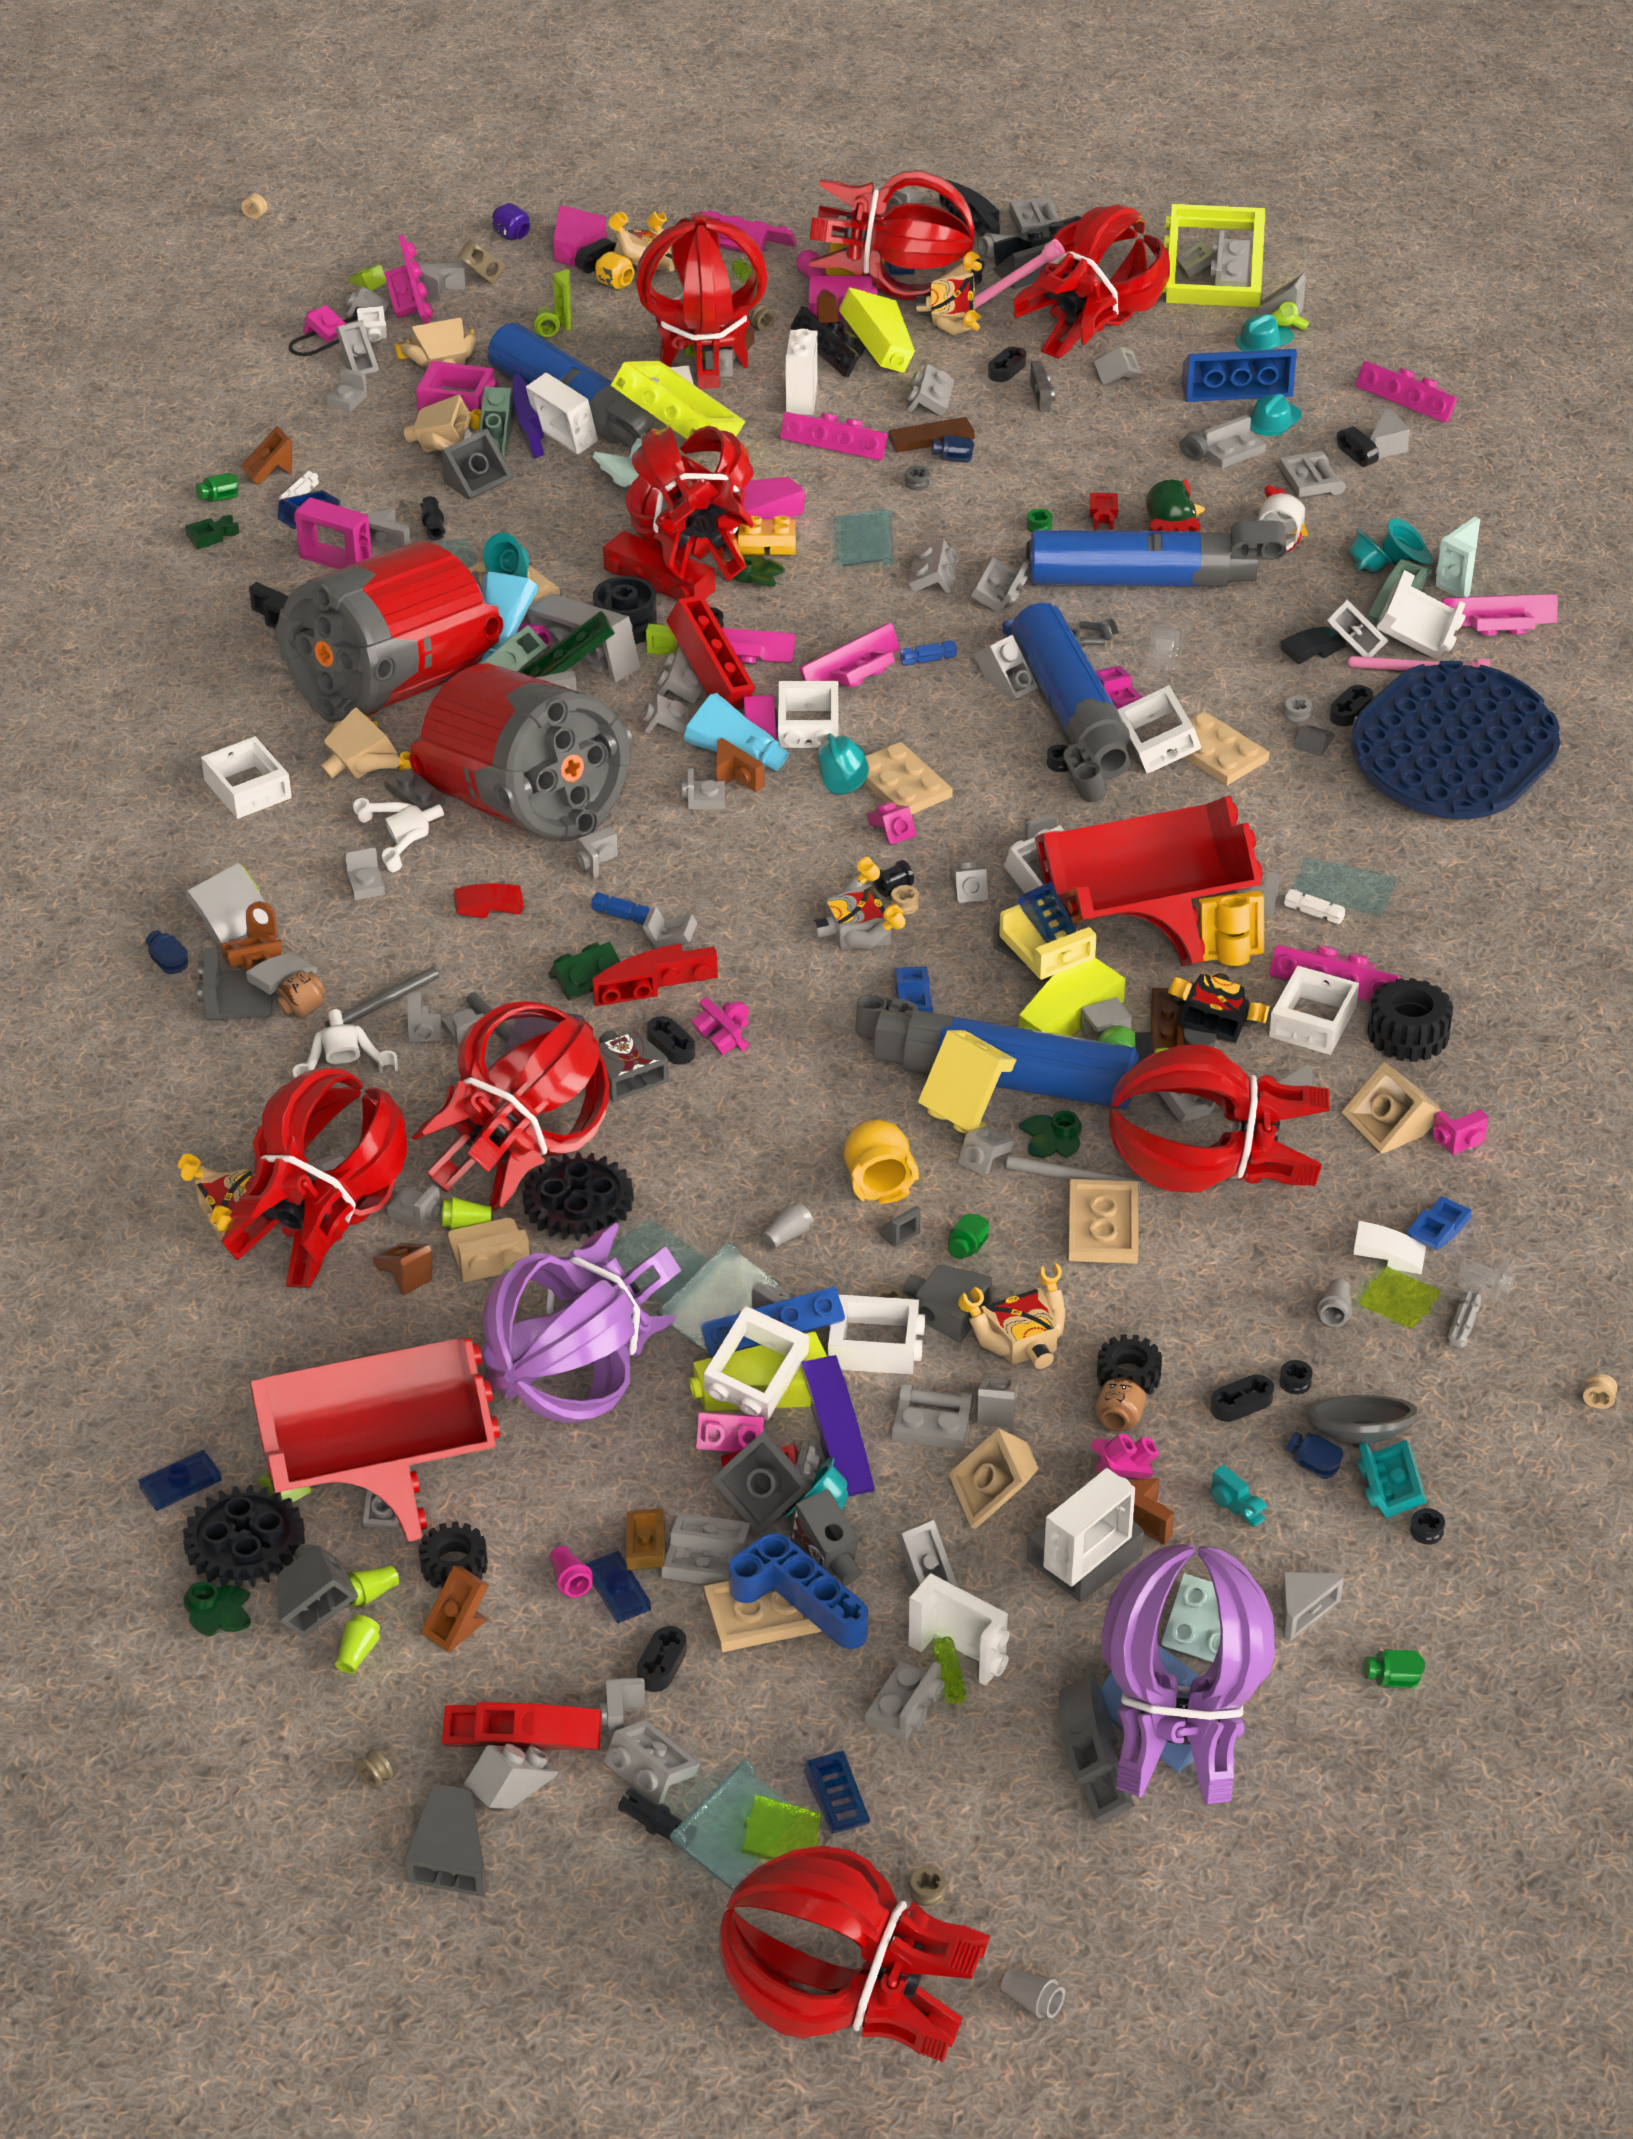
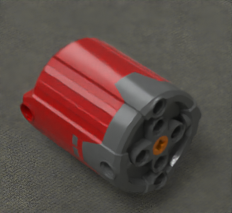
M415 541L310 579L305 584L297 587L289 595L284 608L280 609L279 621L275 627V638L279 642L282 660L286 661L291 676L300 691L311 702L310 706L320 713L321 717L327 722L342 721L355 707L365 716H369L385 707L447 682L445 681L451 676L453 677L460 671L478 665L484 653L499 642V636L502 633L504 623L502 617L499 616L498 606L485 602L474 576L457 556L438 544L428 541Z
M484 663L460 671L443 685L428 708L422 725L420 740L410 745L411 754L409 760L414 772L438 791L456 797L476 810L545 838L566 842L594 833L607 820V814L618 800L625 783L628 765L631 764L633 738L619 713L613 712L601 700L505 667Z

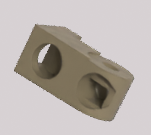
M470 239L457 255L476 273L492 284L507 266ZM495 262L494 271L487 275L486 268L490 263Z

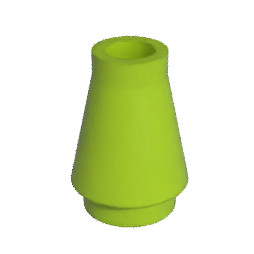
M547 306L538 308L534 322L535 331L543 337L554 336L560 328L558 317Z
M451 1197V1200L442 1201L441 1227H449L450 1231L491 1221V1206Z
M388 1565L382 1568L349 1572L348 1576L358 1594V1598L352 1601L349 1606L352 1608L356 1606L363 1608L389 1589L398 1586L399 1576L396 1569L392 1565Z
M354 1615L351 1621L345 1623L338 1658L335 1662L337 1669L349 1674L356 1673L360 1664L380 1640V1626L376 1621L367 1616Z

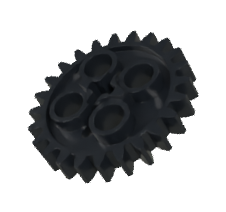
M580 1152L576 1153L574 1159H570L565 1153L562 1156L563 1161L560 1162L552 1157L550 1158L549 1167L544 1164L538 1165L539 1173L531 1171L530 1180L524 1182L525 1190L522 1191L525 1214H529L530 1223L537 1222L539 1231L548 1228L550 1237L554 1236L557 1232H561L562 1240H566L570 1234H574L576 1241H580L582 1234H587L590 1238L594 1235V1232L614 1223L618 1224V1220L626 1221L627 1212L632 1211V1202L634 1201L632 1179L627 1178L626 1169L618 1170V1162L607 1165L606 1156L597 1161L594 1159V1153H590L587 1159L582 1158Z
M252 1485L247 1487L245 1493H240L238 1487L234 1486L232 1495L229 1496L220 1490L219 1500L215 1501L207 1497L205 1498L207 1508L200 1506L194 1508L196 1517H188V1528L183 1529L185 1539L183 1544L189 1565H195L197 1575L206 1572L208 1582L219 1577L222 1587L230 1580H234L236 1588H240L244 1580H248L249 1584L255 1587L256 1578L260 1577L269 1583L270 1573L274 1572L279 1575L283 1570L282 1565L289 1566L294 1562L293 1556H295L296 1549L305 1544L304 1521L300 1517L299 1507L293 1508L291 1498L282 1501L281 1492L273 1493L269 1496L268 1489L265 1486L259 1493H254Z

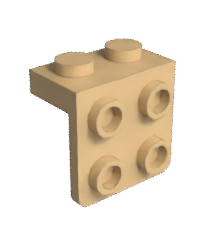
M512 1218L458 1228L448 1233V1241L463 1283L501 1275L507 1265L530 1255L527 1233L525 1229L518 1231L515 1220Z

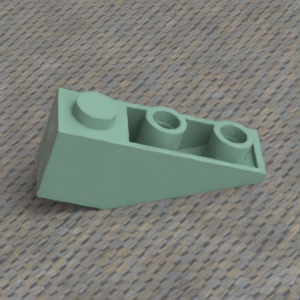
M484 387L479 431L488 429L502 457L505 459L514 418L512 389Z
M527 625L481 664L489 663L521 672L541 657L548 646Z

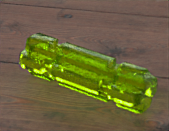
M743 259L734 260L732 262V271L746 283L752 273V268Z
M949 1636L944 1638L938 1637L933 1642L935 1659L938 1660L937 1663L941 1664V1680L945 1683L944 1694L946 1701L951 1705L963 1703L967 1698V1690L964 1681H962L963 1675L958 1656L954 1651L956 1650L954 1641Z

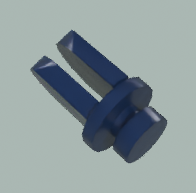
M943 435L941 442H939V439L933 438L931 454L938 455L940 453L941 460L968 463L972 459L974 442L969 437Z
M155 930L147 936L146 944L149 946L148 952L151 955L150 957L166 974H177L186 969L188 966L187 949L173 935Z
M1298 1432L1293 1434L1286 1447V1451L1291 1454L1297 1452L1294 1461L1300 1467L1322 1479H1328L1337 1474L1343 1458L1341 1447L1317 1434L1309 1433L1305 1439H1302L1303 1435Z

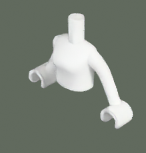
M359 798L353 804L354 812L363 823L372 819V812H398L384 819L389 834L396 844L394 848L389 847L382 852L383 862L386 863L387 869L390 872H396L401 868L402 863L399 854L409 844L427 836L429 833V822L444 816L440 804L424 811L408 803H369V800L366 798Z
M334 1009L328 1013L331 1027L324 1028L316 1033L307 1063L296 1065L292 1073L294 1079L306 1071L314 1070L322 1053V1045L325 1050L326 1061L331 1064H342L357 1060L360 1057L358 1041L362 1049L378 1063L380 1073H383V1066L389 1064L395 1067V1071H398V1059L393 1051L387 1050L380 1053L370 1042L361 1027L353 1024H343L341 1011Z

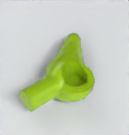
M1284 302L1280 305L1279 309L1270 313L1276 318L1278 326L1294 325L1305 331L1310 323L1297 315L1298 308L1293 302Z

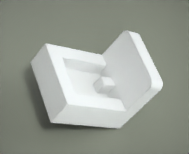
M383 306L358 308L357 318L358 321L363 320L369 341L376 342L387 338Z

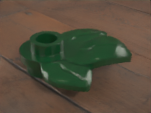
M745 555L743 558L747 568L733 578L743 583L753 581L759 585L775 586L776 581L773 576L784 573L785 568L780 563L770 559L765 560L759 555Z
M1063 1110L1055 1113L1053 1117L1042 1114L1035 1115L1019 1124V1129L1033 1137L1028 1146V1153L1031 1156L1045 1158L1057 1152L1067 1158L1075 1154L1080 1148L1081 1142L1078 1136L1082 1132V1124L1074 1112Z
M198 1582L191 1585L184 1595L183 1605L190 1612L189 1622L195 1630L203 1635L214 1636L219 1629L227 1632H237L251 1625L249 1615L240 1606L250 1597V1592L243 1588H236L233 1585L217 1588L208 1582Z

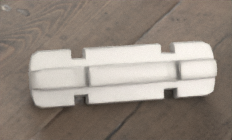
M307 471L279 496L280 507L289 510L295 506L296 502L298 503L311 489L318 485V475Z
M1290 889L1285 896L1284 905L1294 910L1298 907L1300 912L1320 919L1327 917V921L1340 924L1345 916V908L1334 903L1331 906L1329 901L1308 894L1302 896L1303 893Z

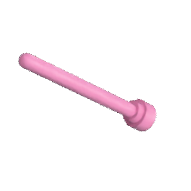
M1053 239L1045 245L1040 255L976 295L975 309L1047 262L1051 263L1064 255L1066 252L1062 244L1057 239Z
M1351 656L1347 660V664L1351 668L1407 671L1421 664L1425 666L1439 664V662L1357 656ZM1478 658V661H1472V664L1463 663V665L1479 668L1480 664L1490 667V659Z

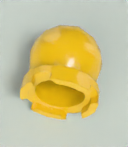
M880 1119L863 1121L850 1132L845 1140V1165L850 1171L853 1191L861 1201L865 1199L879 1200V1204L900 1201L910 1194L909 1188L915 1180L918 1181L919 1179L918 1167L915 1158L910 1153L908 1139L894 1123Z

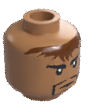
M299 970L278 985L280 997L276 1001L287 1016L293 1013L298 1018H304L322 1006L324 1003L323 994L326 993V990L312 971L307 973Z
M1123 1377L1112 1378L1103 1385L1096 1401L1095 1413L1097 1418L1110 1430H1130L1140 1421L1146 1405V1394L1139 1384L1131 1379Z

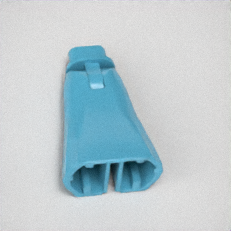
M490 571L483 574L481 592L484 600L498 606L499 616L502 617L504 626L499 636V642L484 653L481 662L478 664L483 663L507 640L517 634L519 626L539 589L538 585L529 578Z
M717 693L708 696L687 724L684 733V741L686 743L713 752H717V740L723 738L764 763V769L769 767L774 771H778L789 756V752L781 748L780 743L769 733L747 719Z

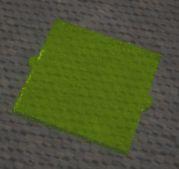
M1387 1266L1376 1281L1370 1282L1369 1289L1359 1300V1305L1414 1329L1424 1315L1430 1314L1431 1306L1439 1298L1441 1291Z
M755 1795L750 1818H746L744 1827L747 1830L741 1853L770 1861L795 1849L817 1847L820 1843L817 1835L822 1813Z

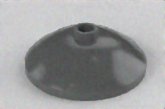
M1350 1395L1329 1398L1312 1404L1307 1410L1308 1420L1316 1429L1336 1440L1352 1443V1446L1359 1448V1444L1367 1443L1370 1448L1374 1446L1375 1442L1389 1440L1410 1428L1418 1418L1417 1407L1414 1404L1402 1399L1378 1395Z

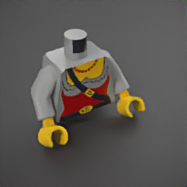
M864 857L858 862L857 869L861 874L858 877L854 876L836 896L828 898L826 901V917L812 920L815 937L822 938L833 935L837 945L842 950L853 948L872 950L876 946L891 944V928L899 930L905 925V918L902 916L903 911L897 904H892L884 909L872 885L865 884L867 880L875 881L880 876L879 868L869 857Z

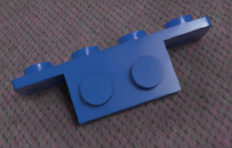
M835 1287L754 1309L804 1334L845 1320L844 1310ZM740 1313L701 1324L700 1329L710 1358L715 1356ZM743 1336L734 1352L761 1344Z

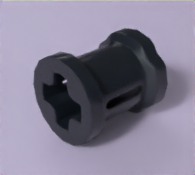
M899 860L895 863V866L884 871L879 869L880 876L874 881L877 891L884 897H887L895 887L900 885L912 886L914 884V875L909 864L904 860Z

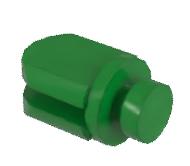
M230 473L204 478L203 483L196 485L197 496L200 500L207 499L209 502L237 498L239 479Z
M965 1214L950 1231L948 1238L949 1253L956 1259H963L977 1253L988 1240L989 1221L977 1214Z
M1385 1649L1384 1651H1379L1376 1658L1372 1656L1365 1657L1363 1665L1365 1679L1374 1680L1376 1678L1377 1684L1385 1686V1688L1414 1689L1418 1686L1425 1670L1423 1657L1413 1650Z

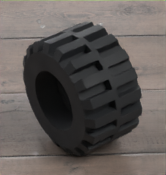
M1401 978L1396 979L1395 982L1388 981L1384 983L1383 987H1378L1375 990V994L1371 998L1367 1029L1370 1042L1374 1043V1048L1378 1051L1384 1050V1055L1388 1057L1396 1056V1060L1404 1061V1058L1410 1059V1062H1418V1058H1422L1425 1061L1431 1059V1054L1434 1056L1439 1055L1442 1049L1447 1047L1450 1036L1453 1004L1452 1001H1449V995L1441 992L1442 988L1439 986H1432L1428 981H1417L1415 978H1409V980Z

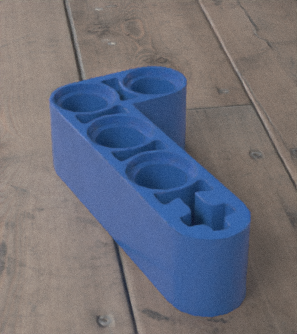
M778 1533L767 1534L730 1560L729 1590L730 1595L736 1601L752 1603L774 1589L841 1647L855 1649L863 1646L867 1641L868 1608L866 1604L786 1536Z

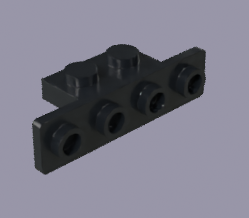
M1074 216L1062 221L1052 222L1046 226L1030 229L1025 233L994 242L996 266L1013 253L1049 243L1061 228L1072 222L1079 221L1082 217Z
M800 307L791 325V330L808 329L810 331H817V353L844 377L850 376L858 358L862 356L865 347L857 341L858 336L844 329L845 325L842 322L819 323L818 317L807 307Z

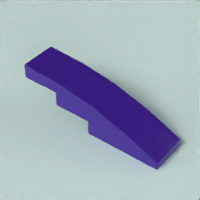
M517 373L513 375L512 393L514 408L524 441L533 457L538 458L544 455L540 440L544 438L539 416L530 405L526 390L527 383Z
M833 1355L801 1362V1372L811 1398V1410L820 1433V1446L822 1447L825 1460L834 1457L833 1466L848 1483V1497L873 1492L875 1487L866 1451L837 1356Z

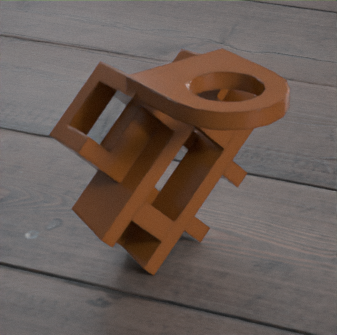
M262 901L250 904L246 910L247 938L239 940L230 939L229 942L220 943L222 955L231 967L240 965L245 972L265 960L281 955L282 940H275L278 936L275 912L271 906ZM254 909H262L266 912L268 916L266 924H261L255 920L253 916Z

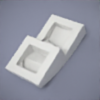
M1359 1221L1353 1255L1388 1260L1387 1269L1422 1274L1426 1250L1425 1245L1396 1230Z

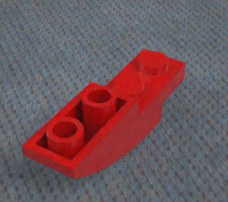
M679 943L649 950L616 963L592 979L594 1006L657 997L658 987L718 978L715 946L683 951Z
M477 1702L476 1705H445L442 1744L452 1747H487V1745L505 1746L506 1744H511L522 1748L534 1746L540 1750H600L602 1711L581 1707L503 1702Z

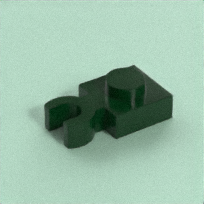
M225 515L216 522L209 518L185 526L187 537L197 549L222 542L223 536L239 534L238 523H233L232 515Z

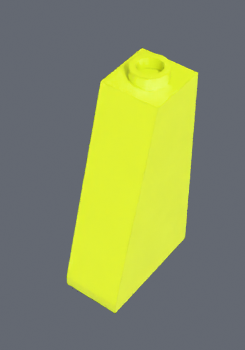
M849 287L839 307V312L881 367L902 373L905 372L915 350L896 300Z
M1097 958L1054 974L1019 1014V1028L1071 1036L1081 1029V1011L1083 1007L1115 997L1121 1003L1124 1002L1125 978Z
M816 1332L806 1333L809 1335V1353L804 1361L827 1357ZM763 1345L734 1352L721 1373L765 1393L786 1356ZM714 1357L693 1362L694 1377L689 1378L690 1390L694 1399L700 1398L704 1410H741L738 1406L728 1401L720 1402L715 1400L704 1390V1372ZM801 1366L776 1408L811 1407V1398L801 1372Z

